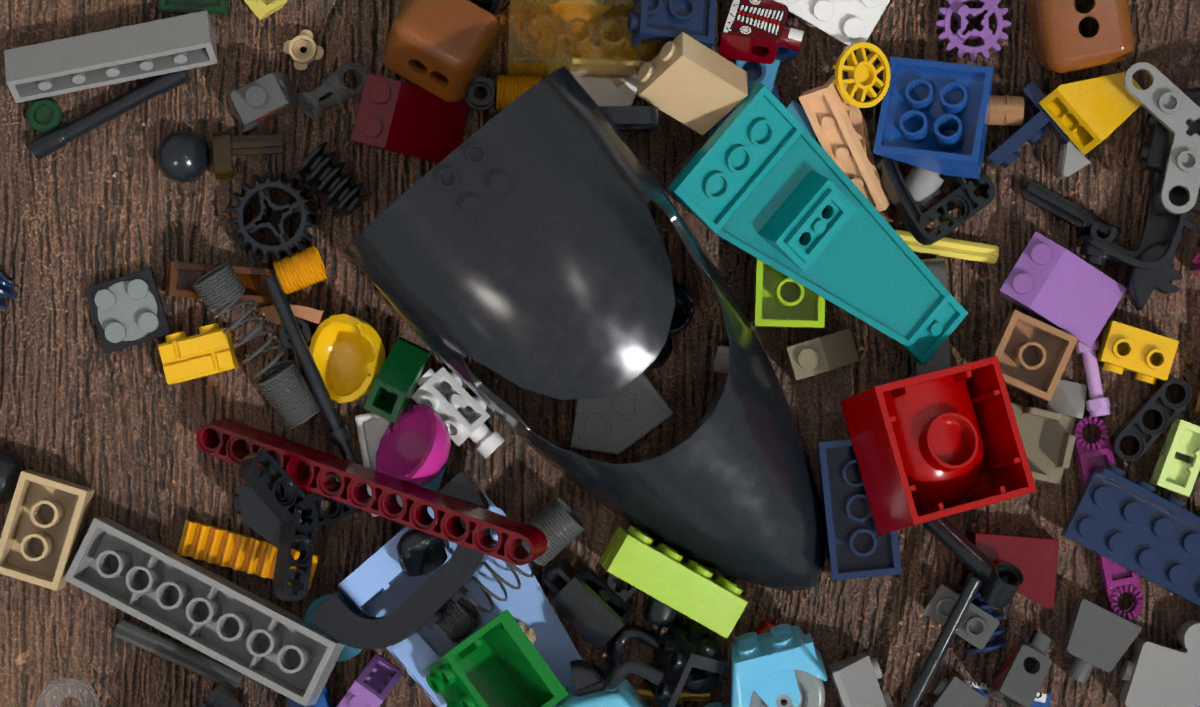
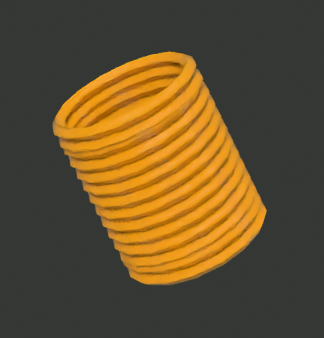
M499 74L497 79V111H502L524 92L541 81L543 77H528L527 75L525 77L524 75L504 76V74L501 76Z
M314 245L312 247L309 246V248L306 247V250L297 251L291 258L287 256L281 258L280 261L276 262L274 260L273 262L278 280L287 295L328 278L324 263Z

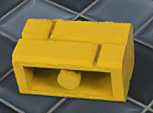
M219 323L199 327L200 334L187 337L186 332L183 331L165 336L166 343L158 344V349L168 385L239 368L235 350L232 348L233 341L230 331L224 334L223 330L226 328L220 329Z

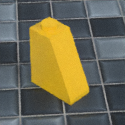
M1126 72L1062 84L1039 102L1041 107L1084 155L1105 140L1141 106L1125 90L1123 82ZM1132 78L1133 85L1137 89L1143 90L1140 87V85Z

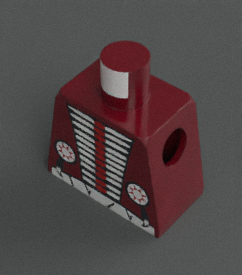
M733 0L722 33L718 54L726 59L772 64L775 61L779 46L795 51L800 50L804 31L785 26L789 11L786 5L773 0Z

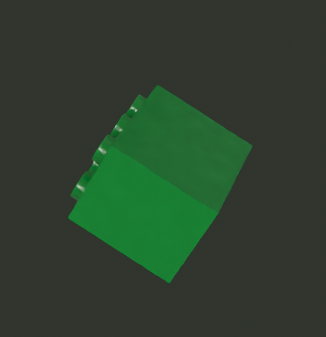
M507 609L423 670L427 676L426 681L429 687L435 693L442 696L447 703V707H553L569 695Z

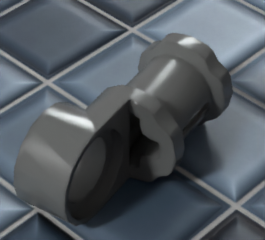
M350 63L339 68L322 79L321 85L309 93L302 92L298 96L302 110L312 120L317 121L322 117V113L333 105L339 106L364 90L367 78L366 70L357 63ZM346 71H352L357 75L359 83L356 89H351L345 85L343 76Z

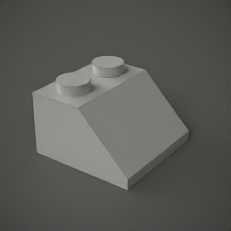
M864 652L827 665L841 707H894L888 690L882 692L877 679L883 678L876 658L870 660L869 655Z

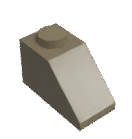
M850 328L784 347L793 380L795 381L860 361Z

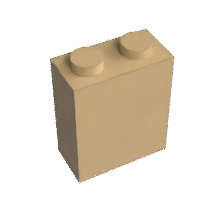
M684 32L679 34L673 41H668L651 62H646L641 66L637 74L638 97L658 107L661 111L701 135L707 133L748 96L747 72Z

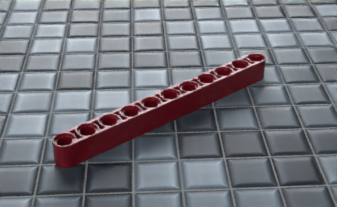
M223 418L202 425L196 433L198 447L208 455L241 466V462L247 454L267 452L276 460L275 452H277L280 457V466L300 488L514 565L522 566L542 556L547 549L546 535L537 527L231 419ZM216 431L220 436V442L216 437ZM245 441L249 444L250 452L246 449ZM305 462L310 467V474L307 472L305 468ZM335 473L340 477L341 485L336 481ZM366 484L371 488L372 496L367 493ZM397 495L402 499L403 507L398 504ZM428 506L431 507L434 512V519L428 513ZM459 517L465 521L466 530L460 526ZM490 528L494 529L497 533L498 542L491 537ZM522 539L529 544L530 553L523 548Z

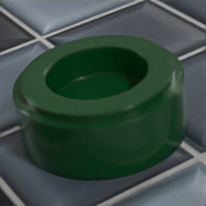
M49 98L35 100L27 111V119L31 127L42 133L59 128L64 118L61 106Z

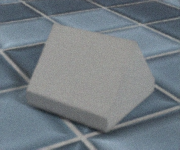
M1067 142L1060 146L1056 177L1057 179L1067 178L1091 162L1073 143Z

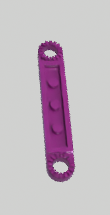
M1085 416L1083 419H1078L1072 430V434L1076 435L1074 451L1082 488L1093 467L1105 468L1107 464L1116 467L1107 426L1098 417ZM1088 423L1093 424L1098 430V437L1093 443H1087L1081 437L1082 428ZM1097 554L1109 611L1124 619L1137 617L1144 607L1140 577ZM1124 592L1130 593L1134 600L1132 608L1126 612H1123L1117 606L1118 597Z

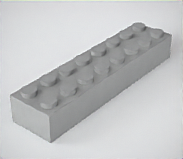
M95 517L64 578L65 581L305 707L317 703L345 646L331 639L310 622L108 517Z

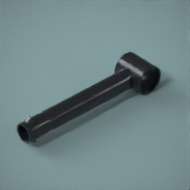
M945 517L922 524L977 577L983 580L984 584L980 588V595L988 605L994 608H1005L1024 581L1022 572L1015 565L1008 562H1000L995 565Z

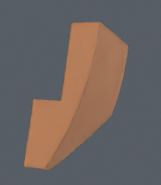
M275 305L260 308L258 315L266 316L265 320L274 324L283 325ZM290 305L296 317L317 324L324 321L326 311L300 305Z

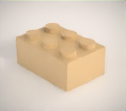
M30 469L21 471L0 538V574L55 591L65 588L67 581L64 578L74 560L95 489Z

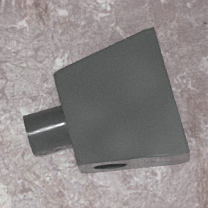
M1077 595L1061 649L1075 656L1066 675L1085 684L1094 666L1110 673L1138 636L1142 627Z

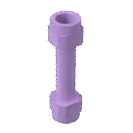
M1096 339L1090 348L1077 340L1076 351L1077 354H1082L1090 400L1086 401L1087 411H1089V415L1092 417L1110 415L1109 397H1104L1096 357V351L1100 350L1099 341Z

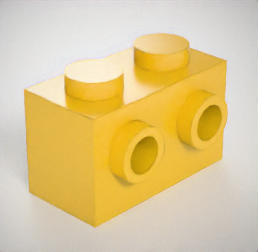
M1107 321L1099 345L1100 350H1098L1096 357L1098 362L1104 363L1103 370L1122 375L1124 370L1137 373L1135 380L1155 385L1157 380L1167 381L1179 341L1116 321Z

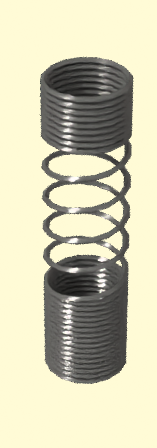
M224 263L202 276L192 287L195 288L194 290L197 291L196 293H198L208 311H214L229 303L213 315L214 319L239 306L253 303L250 309L232 325L223 330V333L225 334L251 320L263 318L254 330L233 345L232 348L235 349L258 336L272 333L268 341L243 360L242 363L245 364L270 350L282 348L276 358L254 374L252 378L255 379L266 371L273 369L258 381L257 386H259V389L265 395L264 397H266V400H268V403H270V406L278 415L277 417L280 418L279 420H281L285 429L295 428L321 410L311 387H309L310 384H307L308 381H306V378L296 367L297 364H294L295 361L284 360L274 364L284 353L285 346L275 345L264 349L275 337V331L266 330L253 335L263 325L266 316L256 315L243 320L254 309L256 301L246 300L233 305L244 294L246 286H244V283H242V280H240V277L232 268L233 266L230 265L231 263Z
M558 497L552 499V502H549L542 511H539L534 518L526 523L542 530L547 538L545 553L533 561L539 565L546 566L549 561L554 559V556H557L564 547H567L572 540L577 538V535L585 531L582 521ZM522 539V546L530 553L529 544ZM505 561L517 580L518 586L516 587L499 576L485 562L484 566L499 583L505 598L502 599L492 593L475 576L473 580L486 595L492 610L489 611L483 608L466 594L464 597L471 606L463 598L455 605L451 602L447 603L440 610L444 616L436 623V626L452 642L459 644L460 641L465 639L470 632L481 624V616L477 608L486 613L494 612V604L489 595L499 601H507V592L502 582L512 589H520L521 582L516 571L526 577L533 578L534 569L531 563H528L531 570V575H529L514 564Z

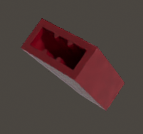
M971 532V539L968 540L995 565L1000 562H1008L1015 565L1022 572L1024 581L1017 590L1018 593L1045 608L1054 609L1058 539Z

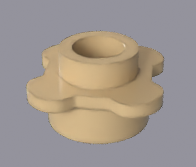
M302 30L300 35L292 40H287L283 45L284 52L290 54L294 60V67L300 71L307 69L308 64L312 61L320 60L324 56L323 48L317 46L313 40L314 35L310 30ZM306 47L307 51L306 53H301L300 49Z

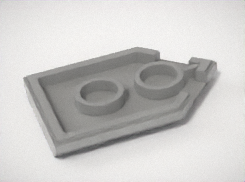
M642 373L618 391L600 398L577 399L570 448L619 455L674 413L644 373Z

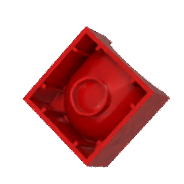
M998 356L875 386L840 401L878 536L1037 492Z

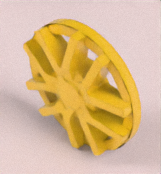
M867 42L854 43L844 47V51L839 56L837 64L833 65V69H835V80H832L833 84H836L844 103L856 108L875 106L884 98L890 85V66L885 54L877 46ZM865 49L871 51V53L868 56H866ZM878 58L880 63L874 67L872 63ZM882 70L883 82L877 77V74ZM842 71L848 72L847 79H842ZM873 85L880 89L878 94L873 90ZM867 95L871 100L863 103Z

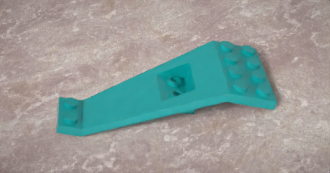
M759 82L756 83L748 93V96L739 103L668 187L709 231L894 339L918 363L924 366L968 314L802 124L765 85ZM826 207V211H825V213L822 215V211H823V209ZM804 233L803 239H802L801 241H799V238H800V237L802 236V234Z

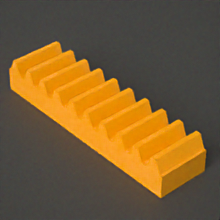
M187 519L177 553L182 556H189L197 560H204L208 563L218 564L222 567H229L237 571H244L248 574H255L262 578L273 580L278 548L263 539ZM293 548L291 549V554L295 560L299 558L300 550ZM314 553L308 589L312 587L320 555Z

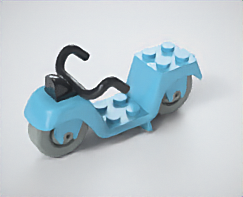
M780 624L772 627L770 632L758 635L756 632H748L738 636L737 640L731 643L730 703L722 705L721 702H713L703 707H824L825 688L823 680L827 681V674L821 654L814 646L811 633L805 635L797 625ZM630 625L622 628L614 638L605 657L603 670L589 661L579 659L570 661L574 685L566 689L569 695L558 702L555 707H652L625 678L629 673H636L658 685L664 676V672L635 658L626 659L619 664L618 661L629 640L636 639L658 651L660 637L643 627Z

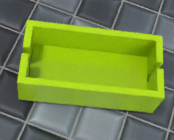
M630 525L628 530L618 526L598 561L603 568L621 580L728 639L748 604L740 596L743 590L720 575L714 580L711 578L712 572L692 559H689L687 564L682 562L683 556L662 542L657 547L652 545L653 539L634 526Z

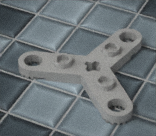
M1138 62L1132 65L1124 75L1123 83L1125 90L1173 134L1160 193V202L1168 212L1183 214L1195 205L1200 187V136L1196 133L1189 136L1186 133L1189 128L1186 124L1188 119L1191 122L1197 119L1200 120V107L1155 66L1147 62ZM1142 70L1150 74L1152 82L1148 89L1139 90L1133 85L1132 76L1135 72ZM1173 187H1182L1187 191L1188 201L1183 206H1175L1170 202L1169 192Z

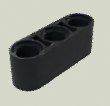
M1168 378L1167 381L1157 383L1109 439L1114 457L1120 460L1134 461L1139 459L1189 403L1192 392L1186 381L1178 378ZM1171 384H1175L1180 390V397L1175 403H1170L1165 396V391ZM1148 410L1154 411L1158 418L1156 425L1151 429H1147L1142 422V417ZM1125 436L1132 437L1135 443L1134 450L1128 455L1123 454L1119 447L1121 439Z

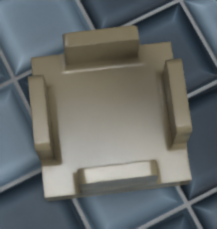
M1011 403L1033 479L1061 485L1064 469H1069L1076 435L1072 434L1076 418Z

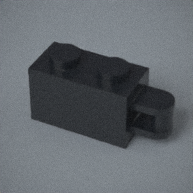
M557 558L542 573L544 583L555 593L549 603L555 608V611L561 618L570 622L579 631L581 637L586 642L592 644L597 650H600L627 623L635 612L586 564L577 571L565 559Z

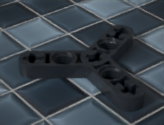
M257 452L247 454L241 462L240 470L242 477L282 522L273 578L274 593L282 601L300 600L307 594L317 528L361 509L326 497L330 502L331 508L328 515H325L321 507L325 496L317 493L306 496L269 453ZM278 483L283 486L285 492L281 502L275 496V488ZM294 541L300 547V556L297 560L291 554V546ZM288 581L293 584V590L288 586Z

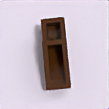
M167 262L164 296L200 299V296L196 293L197 291L192 287L193 284L220 265ZM232 267L236 274H238V277H240V280H242V283H244V286H246L244 294L237 301L254 300L256 303L274 304L263 279L276 274L275 269Z

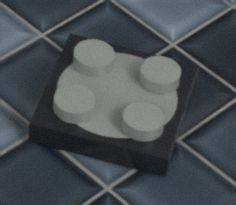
M152 268L85 288L105 354L172 334Z

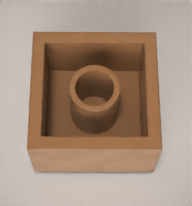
M1009 310L988 358L998 356L1006 385L1042 401L1050 402L1078 338L1017 310Z

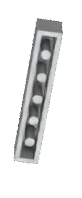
M207 10L4 50L6 83L15 103L218 64L215 31Z

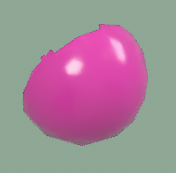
M414 404L412 409L402 414L392 426L389 425L376 453L375 470L423 487L434 480L447 463L451 442L448 427L438 412L425 404Z

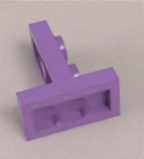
M376 653L337 707H380L404 673Z

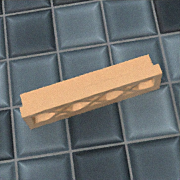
M834 74L824 85L804 91L798 98L821 147L878 212L884 211L892 201L883 185L872 155L867 124L859 108L843 102V98L837 92L836 84H833L832 81L835 80Z

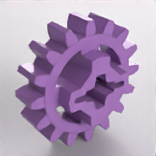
M944 0L949 8L940 7L937 13L944 18L943 20L936 21L935 27L943 29V33L937 37V40H947L949 43L944 49L946 53L954 48L957 50V60H960L964 54H968L969 62L973 63L976 60L977 54H980L983 60L989 58L988 49L996 53L1001 50L997 41L1008 40L1009 36L1002 32V30L1010 27L1011 22L1003 20L1002 16L1009 10L1008 8H998L997 5L1000 0ZM976 2L983 6L981 8H969L964 3ZM980 14H983V17L979 20L980 23L977 25L978 30L973 29L963 35L962 32L969 23L967 19L973 20ZM991 14L995 20L994 34H992L993 31L989 28V16ZM952 15L957 21V32L954 35L950 27ZM965 40H976L982 46L969 47L962 43Z

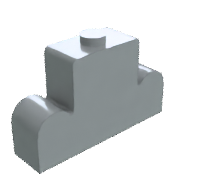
M1189 620L1180 626L1177 633L1178 644L1181 646L1179 650L1142 638L1137 640L1131 661L1126 660L1121 672V680H1125L1119 697L1121 704L1126 707H1200V620Z

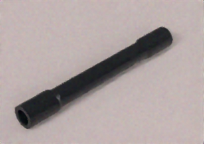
M186 70L153 76L151 80L62 127L54 128L29 141V146L35 157L40 160L63 148L68 142L138 105L190 81Z

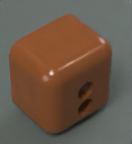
M406 0L392 22L383 52V59L386 66L396 74L444 101L457 102L465 97L487 63L505 26L500 24L497 18L490 12L468 0Z
M1026 0L1035 56L1039 64L1057 73H1067L1120 62L1127 59L1133 52L1134 37L1127 0H1094L1093 8L1087 13H1080L1076 10L1074 6L1075 0ZM1085 17H1093L1098 23V30L1092 37H1084L1079 32V23Z

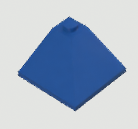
M890 56V85L882 99L873 153L947 176L980 179L994 67Z

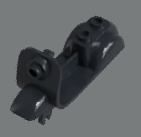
M1200 87L1182 90L1185 95L1200 107ZM1149 112L1145 126L1150 128L1147 141L1143 140L1140 144L1137 160L1142 161L1141 170L1157 173L1158 175L1142 240L1137 251H1129L1113 243L1117 234L1115 227L1109 228L1108 236L1105 239L1100 238L1097 235L1098 223H1092L1089 227V235L1080 236L1077 241L1081 246L1079 254L1086 256L1085 261L1087 263L1105 267L1106 262L1127 270L1126 291L1129 301L1136 311L1143 309L1153 290L1163 294L1180 291V288L1176 285H1171L1170 281L1180 280L1183 276L1180 272L1173 269L1171 265L1183 228L1188 230L1198 229V224L1187 220L1188 211L1183 214H1173L1164 209L1160 202V193L1173 134ZM1188 119L1186 121L1189 127L1186 131L1187 135L1192 136L1196 133L1200 136V120L1197 119L1191 122ZM1173 187L1169 192L1170 202L1175 206H1183L1188 201L1187 191L1182 187ZM1195 203L1190 210L1200 212V205Z

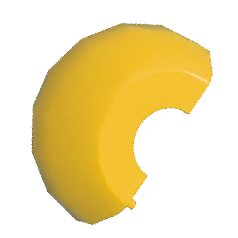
M348 314L332 315L320 323L311 338L309 350L332 400L338 403L352 402L370 393L375 378L386 361L384 344L373 326L358 317Z

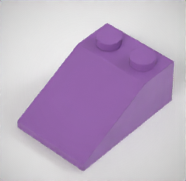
M1035 231L999 291L1002 297L1055 328L1077 337L1079 342L1091 348L1127 288L1066 248Z

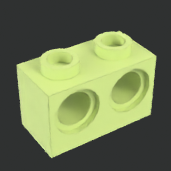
M1174 419L1170 424L1149 483L1190 497L1200 470V426L1181 419Z

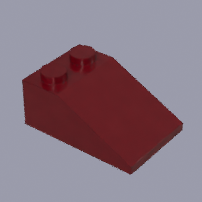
M368 73L351 140L355 144L438 164L460 146L470 107L464 99L457 102H447L417 85Z

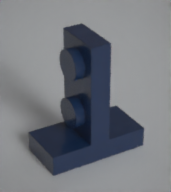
M1034 81L1027 84L1018 94L1024 96V101L1034 111L1035 115L984 158L992 169L1000 164L1004 168L1008 167L1020 156V153L1017 151L1019 147L1026 141L1030 146L1033 145L1046 133L1043 129L1045 125L1062 145L1070 141V138L1039 104L1046 95Z

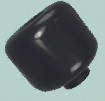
M650 595L643 610V618L650 622L649 627L659 631L663 627L670 628L676 622L679 611Z

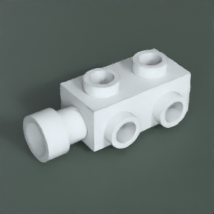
M444 367L437 372L430 368L419 379L418 385L420 388L413 394L412 399L417 404H425L438 412L448 427L449 437L458 446L470 438L478 446L476 450L486 459L505 441L496 430L492 432L484 423L490 417L486 412L485 403L479 397H472L462 387V380L454 372H448Z

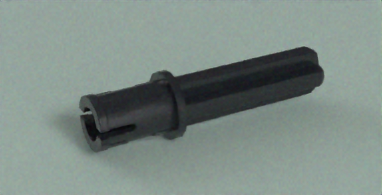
M1030 180L1021 193L1022 199L1079 229L1077 232L1079 234L1084 232L1089 235L1088 231L1092 223H1098L1097 235L1102 239L1108 236L1110 227H1115L1117 234L1120 230L1119 226H1115L1093 214V209L1087 211Z

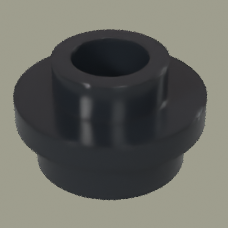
M478 76L465 95L464 100L474 110H487L496 102L497 87L491 79ZM477 88H482L486 91L487 97L483 100H478L474 96V91Z

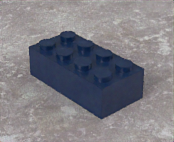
M851 438L816 441L829 578L832 581L902 574L898 532L893 531L878 536Z

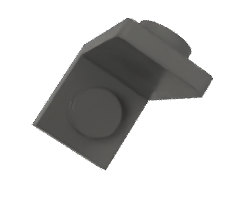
M942 580L925 606L923 613L944 626L960 594L953 591V585ZM971 603L956 634L978 649H983L1000 621L974 603Z

